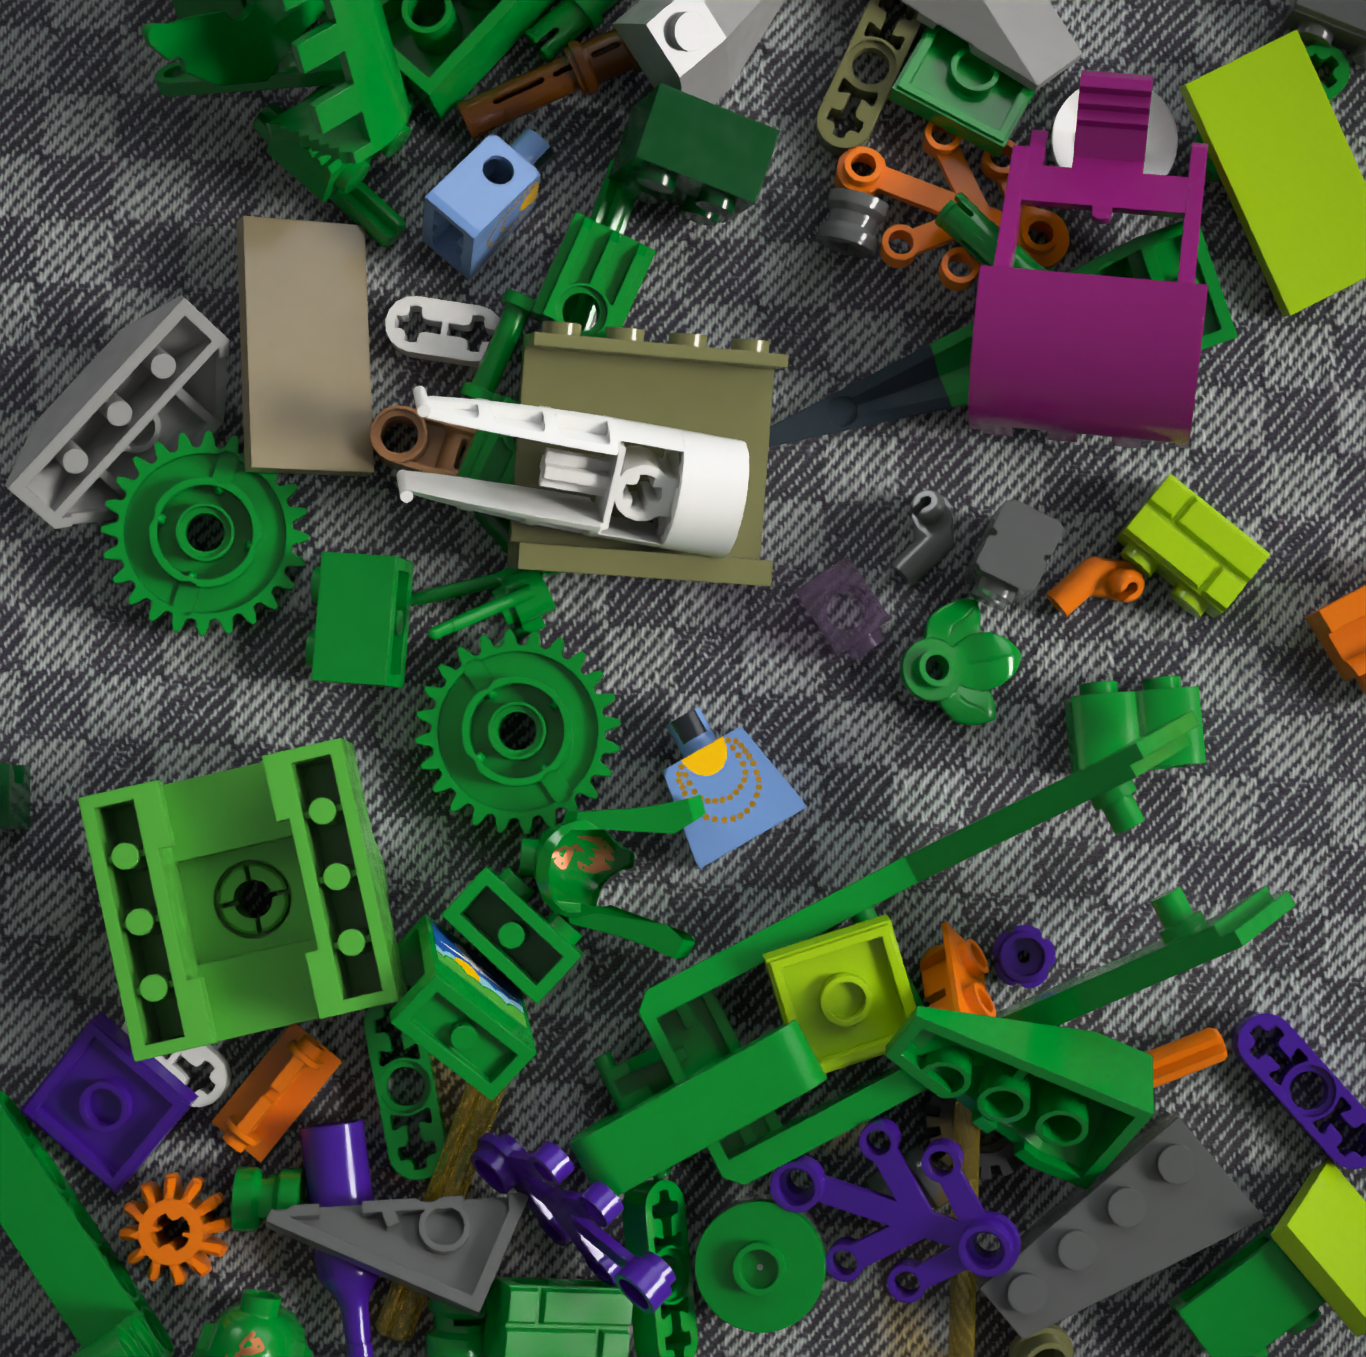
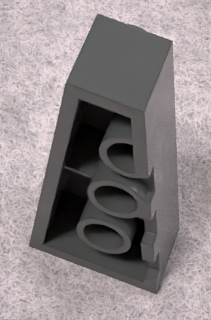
M1165 1111L1122 1149L1087 1190L1077 1186L1020 1236V1253L1016 1263L1009 1271L996 1277H982L975 1274L972 1279L1019 1336L1025 1339L1264 1219V1217L1178 1116Z

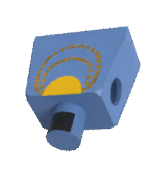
M526 129L511 146L497 135L491 134L486 137L425 196L422 241L466 279L470 280L536 204L541 176L538 171L553 156V151L549 144L531 129Z
M699 707L666 725L684 759L663 770L672 800L674 802L701 795L706 812L702 817L683 828L694 861L699 869L807 808L800 796L741 726L717 739Z

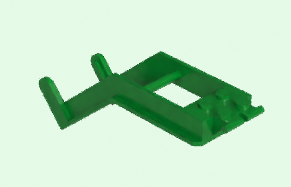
M1191 710L1168 721L1101 760L892 862L645 990L640 1009L637 1013L654 1046L618 1065L610 1051L593 1059L618 1111L622 1109L625 1111L742 1047L713 989L764 963L762 954L808 940L851 918L853 924L876 918L878 915L873 907L874 905L1088 800L1095 811L1102 809L1115 835L1145 821L1132 795L1133 792L1137 791L1132 779L1192 744L1187 733L1201 725L1194 711ZM1263 886L1248 894L1224 913L1205 920L1201 910L1193 911L1181 887H1176L1150 901L1163 926L1158 931L1162 940L996 1012V1017L1053 1026L1061 1025L1243 947L1295 907L1296 904L1288 890L1271 895L1268 887ZM906 971L915 1005L925 1007ZM894 1065L784 1124H781L775 1110L711 1144L706 1149L722 1178L746 1185L928 1088L898 1065ZM668 1168L652 1178L653 1180L662 1179L669 1175L671 1170Z

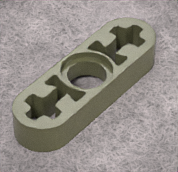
M896 0L869 1L817 114L815 126L817 139L820 145L831 154L841 156L848 149L858 146L865 147L868 143L892 87L922 26V23L916 19L919 12L906 5L905 15L912 20L900 19L896 24L889 43L879 38L887 14L880 7L882 5L891 8ZM866 32H871L874 37L865 36ZM892 45H899L901 48L896 50ZM873 53L883 58L888 67V74L885 79L877 84H865L859 81L853 73L852 64L860 55ZM841 87H844L849 93L839 92ZM850 94H852L854 97L861 99L854 118V126L860 129V132L848 131L843 139L833 134L835 124L828 120L830 116L840 118L849 103ZM865 100L876 102L874 106H870Z

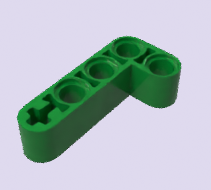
M794 1019L625 1111L623 1109L590 1125L574 1135L569 1142V1146L590 1185L594 1181H600L618 1196L803 1095L824 1082L828 1077L797 1020Z

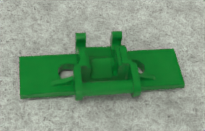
M575 212L536 299L534 300L514 290H505L501 302L506 305L472 382H464L459 394L467 399L481 398L488 399L489 401L519 404V389L513 399L495 393L528 317L540 323L543 321L565 322L562 315L565 301L571 295H584L594 303L597 315L593 326L587 331H581V336L605 338L606 327L623 326L656 250ZM477 429L456 476L513 485L515 441L509 435Z

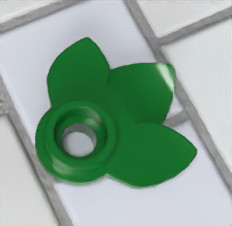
M961 599L940 607L929 616L923 639L912 644L902 656L900 677L904 687L912 696L924 702H937L950 720L966 726L981 725L996 719V708L989 690L1002 685L1014 675L1019 667L1022 656L1018 648L1007 638L992 632H981L978 602L973 599ZM928 658L934 659L939 663L942 670L939 680L932 679L927 674L925 665Z

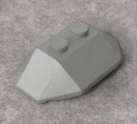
M182 295L122 328L34 423L5 486L54 529L71 527L72 524L119 519L117 514L105 506L106 500H123L126 497V493L118 485L116 479L118 476L131 480L138 478L139 473L132 460L135 456L150 464L154 463L157 460L154 443L158 441L169 452H176L178 450L180 433L186 434L193 447H199L202 444L206 431H211L214 434L224 423L227 387L226 357H229L230 340Z

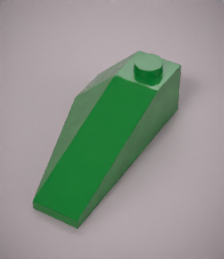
M916 1006L886 1045L885 1056L938 1097L956 1099L972 1112L973 1124L985 1133L993 1130L999 1132L1014 1144V1155L1028 1166L1086 1190L1154 1115L1153 1056L1094 1031Z

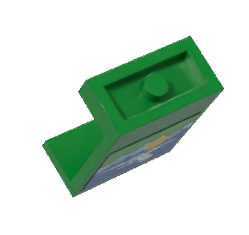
M425 913L397 943L405 982L412 988L389 1012L390 1022L484 1096L493 1101L537 1054L522 990Z

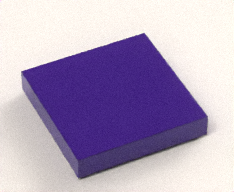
M101 1012L89 1022L20 1111L113 1193L117 1194L129 1183L199 1096L155 1058L134 1062L129 1035Z

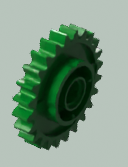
M206 431L202 444L199 447H193L186 434L180 433L178 450L176 452H169L159 441L154 443L157 460L150 464L135 456L132 460L139 473L138 478L131 480L118 476L116 479L118 485L126 493V497L123 500H106L105 506L119 516L116 523L101 527L103 534L118 540L117 546L103 553L104 559L121 561L124 566L113 577V582L116 585L133 582L135 589L131 593L128 602L134 606L147 599L150 600L152 606L148 619L152 622L157 621L166 612L171 613L173 616V631L177 633L191 619L196 622L200 637L206 636L210 623L214 620L220 622L227 635L232 634L233 617L236 615L243 616L252 626L257 624L254 607L257 604H263L265 607L275 611L278 605L272 595L273 589L277 587L292 591L295 587L290 578L285 575V570L287 568H302L305 564V561L300 556L292 552V547L308 542L309 535L293 529L292 524L307 515L306 508L289 507L287 501L297 492V485H277L276 479L280 473L245 472L244 455L239 453V442L236 435H233L228 440L224 448L216 447L211 431ZM202 517L216 519L225 530V536L220 546L208 552L196 550L189 544L187 539L190 525Z
M506 629L503 645L500 647H495L485 634L481 635V652L478 655H472L461 646L457 648L461 661L460 668L455 670L443 664L438 666L441 675L446 680L445 686L442 688L425 686L424 688L425 693L435 701V707L431 710L417 711L416 717L431 724V731L415 738L416 744L432 747L433 755L421 764V768L423 770L441 771L442 776L432 788L433 791L441 793L453 789L456 795L450 810L458 812L471 804L474 807L472 824L475 826L482 824L490 814L496 818L498 833H505L511 820L515 818L519 820L524 834H531L534 819L538 816H541L549 827L557 825L556 811L559 808H564L567 812L579 811L576 802L578 795L583 794L593 799L599 797L591 783L594 776L611 777L613 774L601 762V758L604 754L620 752V746L607 740L605 735L606 732L620 727L621 720L607 717L603 714V710L610 706L616 698L611 693L597 694L595 692V688L603 679L604 674L601 670L586 675L581 672L586 660V654L583 651L575 654L570 659L563 658L565 641L560 637L548 649H543L541 647L540 633L537 630L532 631L524 645L518 644L512 629ZM516 714L530 716L535 722L537 730L533 743L522 750L509 749L504 744L501 736L504 722Z

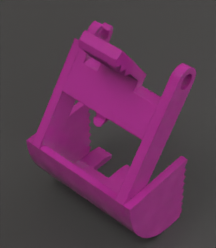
M1082 70L1072 168L1046 166V145L1048 140V131L1032 129L1030 146L1013 145L994 265H980L968 395V422L970 429L983 430L984 434L1013 436L1014 428L1045 430L1048 433V440L1077 442V434L1112 437V446L1141 448V440L1175 443V447L1188 448L1208 285L1195 284L1208 143L1192 142L1188 177L1143 174L1153 75ZM1023 205L1092 211V220L1097 224L1109 223L1112 213L1184 218L1177 282L1013 268Z

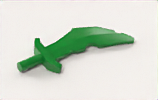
M246 0L244 10L235 19H232L225 10H215L167 23H146L143 25L142 35L146 44L165 60L174 58L179 60L183 72L214 86L267 82L274 68L292 48L291 43L298 39L319 18L322 19L323 23L328 21L323 0H306L288 11L280 9L278 0Z

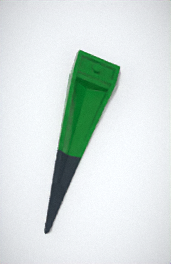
M1183 221L1138 236L1068 273L1177 282ZM1200 228L1195 284L1208 285L1201 350L1238 336ZM974 321L770 426L769 447L967 405Z

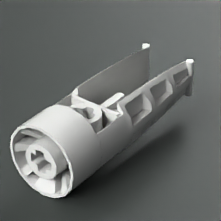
M417 386L413 390L417 413L420 417L534 441L604 453L606 455L605 457L546 447L545 454L542 455L540 462L539 486L596 495L595 502H591L590 497L443 474L400 470L397 472L396 478L400 499L405 503L411 502L413 495L456 506L458 509L470 512L477 511L516 520L522 524L540 525L582 533L584 536L718 558H725L736 541L743 518L749 480V452L746 443L742 440L619 419L606 415L600 416L554 409L541 405L505 403L481 398L467 399L427 396L426 389L423 386ZM624 442L664 448L665 453L663 458H659L651 449L643 446L626 447ZM640 475L648 476L650 482H640L636 491H629L627 484H637ZM614 501L617 509L630 519L611 516ZM653 519V523L643 522Z

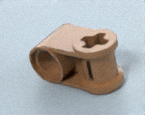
M395 405L385 408L376 415L371 425L370 438L377 457L384 465L394 470L456 476L459 471L456 467L462 447L467 445L462 459L463 462L477 429L420 417L417 409ZM403 423L414 427L418 432V440L415 446L408 452L393 453L383 445V437L391 426Z

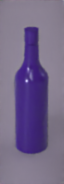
M363 1119L341 1120L299 1128L308 1204H319V1207L362 1205V1201H374ZM314 1248L319 1281L332 1294L340 1308L345 1342H347V1357H374L372 1341L370 1340L371 1328L368 1304L371 1291L379 1275Z

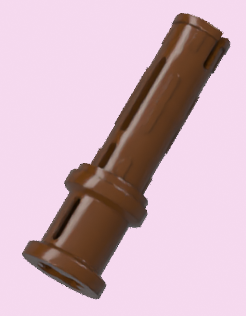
M614 28L584 43H580L576 39L567 43L568 46L563 48V56L522 75L513 77L463 102L461 100L456 104L474 141L479 138L478 136L528 115L576 91L581 90L583 95L589 93L591 96L599 92V84L632 69L638 73L643 72V70Z

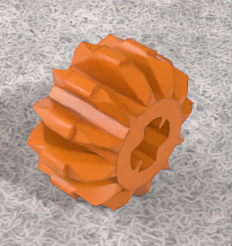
M171 1172L165 1176L163 1190L152 1180L140 1186L141 1195L146 1203L131 1200L125 1204L124 1212L130 1218L139 1222V1224H132L122 1228L119 1231V1236L121 1240L125 1241L139 1240L141 1247L132 1251L127 1257L131 1265L141 1262L147 1256L153 1260L147 1271V1278L149 1280L157 1281L169 1265L173 1284L176 1286L183 1285L188 1279L189 1267L197 1275L204 1277L212 1271L211 1261L207 1254L222 1257L227 1253L228 1244L212 1233L229 1230L232 1227L231 1217H213L211 1212L225 1201V1197L221 1192H218L203 1201L200 1198L205 1187V1179L203 1177H194L187 1185L185 1192H183L182 1179L179 1173ZM165 1215L172 1221L180 1217L187 1221L190 1228L182 1233V1236L189 1238L187 1243L181 1236L170 1240L165 1235L163 1228L171 1223L169 1220L164 1219Z

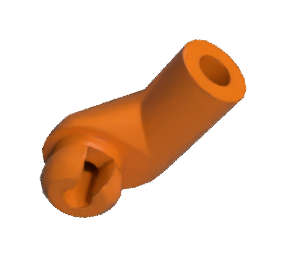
M1092 556L1084 559L1045 595L1050 603L1063 616L1067 617L1090 596L1124 603L1133 602L1143 593L1145 581L1143 575L1127 561Z

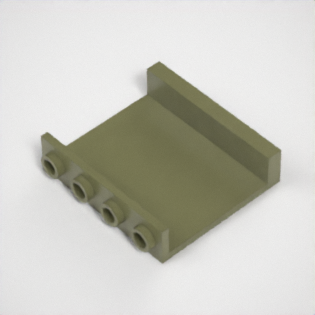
M543 321L542 332H532L523 335L519 404L541 405L554 409L600 416L606 415L619 419L742 440L746 443L749 452V480L746 503L738 535L730 553L725 558L584 536L582 533L540 525L532 526L510 519L507 567L771 587L773 561L760 560L774 370L788 368L789 355L769 353L770 341L733 338L731 339V349L707 347L708 336L669 333L668 344L644 342L645 330L624 327H606L605 338L581 336V324L557 321ZM516 437L513 485L590 497L591 502H595L596 495L539 486L540 462L542 455L545 454L546 447L605 457L606 454ZM624 442L626 447L643 446L651 449L659 458H663L665 453L664 448ZM640 475L637 484H627L629 491H636L640 482H650L648 476ZM614 501L611 516L630 519L617 509ZM653 519L643 522L653 523Z

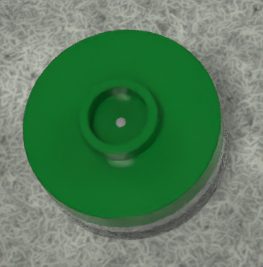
M753 1194L739 1198L726 1205L716 1214L700 1239L695 1257V1275L700 1293L709 1308L720 1319L733 1327L755 1333H768L785 1329L801 1320L814 1306L821 1293L827 1275L826 1254L828 1249L826 1240L819 1225L807 1211L801 1213L789 1212L781 1208L771 1194Z

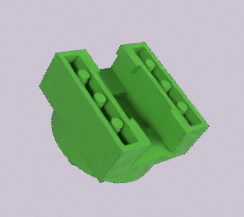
M338 738L262 756L263 762L165 785H162V781L155 780L78 798L134 1062L317 1018L323 1019L397 1002L406 995L408 991L389 910V886L386 868L381 852L373 837L353 743ZM256 880L264 882L271 892L277 893V896L272 897V905L269 911L260 918L250 915L245 910L242 902L245 888Z

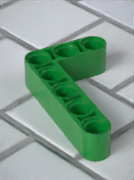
M0 1091V1225L82 1347L70 1357H172L175 1353L174 1345L163 1324L20 1109L7 1094Z

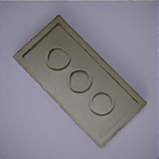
M242 216L236 224L245 472L367 477L374 473L373 444L370 438L372 404L365 229L361 225Z

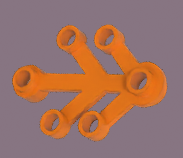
M930 121L925 128L922 145L925 152L936 159L951 191L886 167L883 157L869 147L858 146L848 149L841 155L834 175L836 188L857 190L877 197L880 193L935 215H938L951 199L957 203L954 198L962 192L996 225L1000 227L1002 211L988 206L959 147L962 138ZM935 131H945L952 137L953 142L947 145L939 144L933 139L932 133ZM1011 140L1007 142L1002 154L1010 159V162L1013 145H1016ZM984 150L980 161L981 170L987 178L997 182L1005 199L1010 166L999 167L995 165L990 158L992 154ZM856 162L865 163L872 168L873 173L869 176H859L852 170L851 165ZM1023 205L1017 244L1046 270L1050 269L1063 259L1068 250L1070 237L1067 226L1058 215L1049 210ZM935 220L915 228L897 224L885 231L880 243L879 253L887 265L893 268H904L909 266L916 256L953 242L955 239L935 224ZM1034 229L1042 231L1048 236L1049 242L1043 245L1036 244L1030 239L1028 232ZM893 239H902L909 244L910 251L905 254L895 253L889 247L888 242ZM955 247L947 251L943 256L938 269V276L946 288L962 291L969 288L974 280L979 277L981 264L965 248ZM955 261L962 262L968 267L969 274L964 277L955 276L949 271L948 264Z

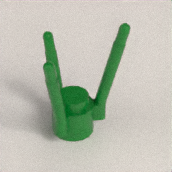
M508 567L494 574L417 591L411 594V606L499 587L491 591L493 600L430 628L428 636L432 640L439 639L452 632H457L500 613L507 626L514 622H519L512 629L519 643L526 636L530 635L533 630L539 631L546 626L541 616L556 610L553 598L539 570L523 569L519 571V569ZM504 637L497 641L494 646H502Z

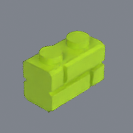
M1171 473L1157 485L1115 537V540L1125 547L1120 553L1124 561L1131 563L1137 571L1150 578L1154 572L1158 573L1175 587L1170 593L1171 598L1188 613L1198 618L1204 612L1212 618L1222 614L1270 555L1269 552Z

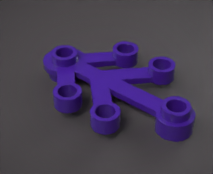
M878 1117L870 1120L860 1133L858 1143L862 1154L875 1162L894 1197L825 1175L822 1166L815 1159L807 1155H801L776 1168L771 1177L770 1191L773 1199L781 1208L789 1212H805L816 1205L817 1202L887 1225L858 1240L852 1237H842L833 1242L826 1254V1269L838 1281L849 1282L855 1280L861 1274L864 1267L924 1238L950 1246L922 1262L914 1258H903L894 1264L887 1278V1288L896 1300L903 1303H912L919 1300L927 1288L965 1270H969L982 1277L1000 1276L1014 1266L1020 1253L1021 1239L1016 1226L1006 1216L998 1212L984 1210L961 1169L964 1162L963 1151L955 1141L948 1138L935 1139L927 1146L921 1159V1166L929 1179L940 1183L957 1218L933 1211L898 1148L901 1143L900 1130L893 1121L887 1118ZM875 1130L886 1133L890 1138L891 1146L886 1149L876 1148L870 1142L869 1133ZM937 1151L948 1153L953 1159L954 1167L948 1170L939 1169L932 1162L931 1154ZM794 1170L806 1172L811 1178L812 1185L808 1188L796 1186L791 1179V1172ZM981 1233H991L997 1237L1000 1247L993 1251L985 1250L978 1244L977 1236ZM842 1250L852 1253L856 1258L857 1266L853 1268L841 1266L836 1260L835 1253ZM904 1271L914 1274L919 1281V1286L915 1289L903 1287L897 1279V1274Z
M487 1132L477 1140L478 1149L470 1156V1160L482 1179L499 1193L507 1194L514 1188L517 1193L529 1196L526 1205L538 1219V1223L543 1231L561 1246H566L572 1241L585 1258L588 1267L600 1280L611 1286L616 1282L625 1297L647 1314H653L672 1294L670 1285L676 1280V1276L661 1257L651 1251H647L642 1257L634 1256L595 1224L607 1227L624 1209L618 1196L608 1186L600 1181H594L583 1193L554 1188L558 1187L574 1170L573 1163L557 1145L546 1141L534 1153H528L518 1141L505 1133L497 1137Z

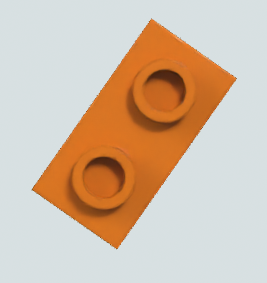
M945 921L941 924L944 943L928 948L920 960L924 996L931 1004L927 1007L996 1017L995 1005L986 989L984 975L989 972V965L983 951L973 939L964 940Z
M297 1023L291 1024L211 1122L224 1132L222 1139L229 1146L240 1153L245 1149L261 1163L343 1061Z

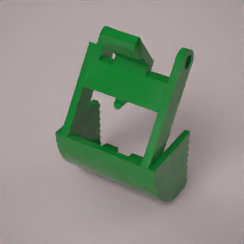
M172 0L178 20L215 10H225L232 19H235L246 6V0ZM278 0V4L281 10L288 11L306 0ZM323 0L328 21L291 43L293 52L287 53L274 68L267 82L214 86L183 72L179 61L162 67L155 74L160 94L168 97L330 85L266 122L270 135H281L283 140L291 139L292 144L301 143L302 148L311 147L312 152L321 151L322 156L331 155L332 160L341 159L342 164L353 163L357 165L388 145L405 126L410 109L381 0Z

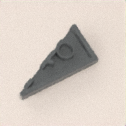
M508 1193L507 1197L463 1199V1196L441 1197L436 1201L425 1202L419 1201L416 1198L362 1201V1205L319 1207V1204L293 1205L288 1209H271L266 1219V1227L478 1318L529 1196L522 1193Z

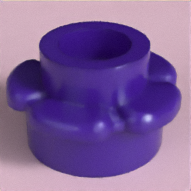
M1018 925L1014 927L1013 932L1000 934L995 940L992 949V955L997 961L994 966L996 974L1003 982L1011 986L1017 983L1021 984L1024 988H1033L1040 985L1047 979V972L1055 963L1056 955L1052 942L1044 939L1041 931L1031 925ZM1022 950L1027 951L1029 954V960L1025 963H1021L1017 959L1018 953Z

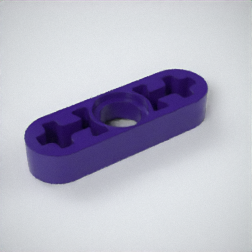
M1255 1012L1243 1017L1235 1026L1232 1034L1233 1051L1240 1062L1328 1159L1349 1169L1366 1167V1109L1283 1018L1265 1012ZM1255 1027L1265 1031L1275 1028L1278 1034L1273 1038L1272 1044L1283 1057L1291 1059L1295 1050L1301 1056V1059L1286 1065L1278 1074L1275 1082L1269 1074L1281 1067L1271 1056L1259 1052L1253 1056L1250 1052V1049L1255 1044L1254 1037L1250 1033ZM1312 1071L1321 1078L1324 1085V1094L1317 1105L1303 1109L1293 1102L1290 1096V1085L1298 1074ZM1339 1099L1343 1102L1344 1107L1333 1111V1113L1343 1124L1353 1128L1361 1125L1364 1129L1358 1136L1360 1143L1363 1145L1358 1153L1347 1148L1339 1152L1337 1146L1341 1143L1342 1136L1331 1123L1323 1121L1318 1130L1313 1125L1315 1120L1331 1113Z

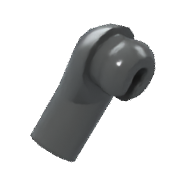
M923 490L912 499L910 507L914 542L891 562L894 570L910 586L915 584L948 554L954 545L953 510L949 501L936 490Z

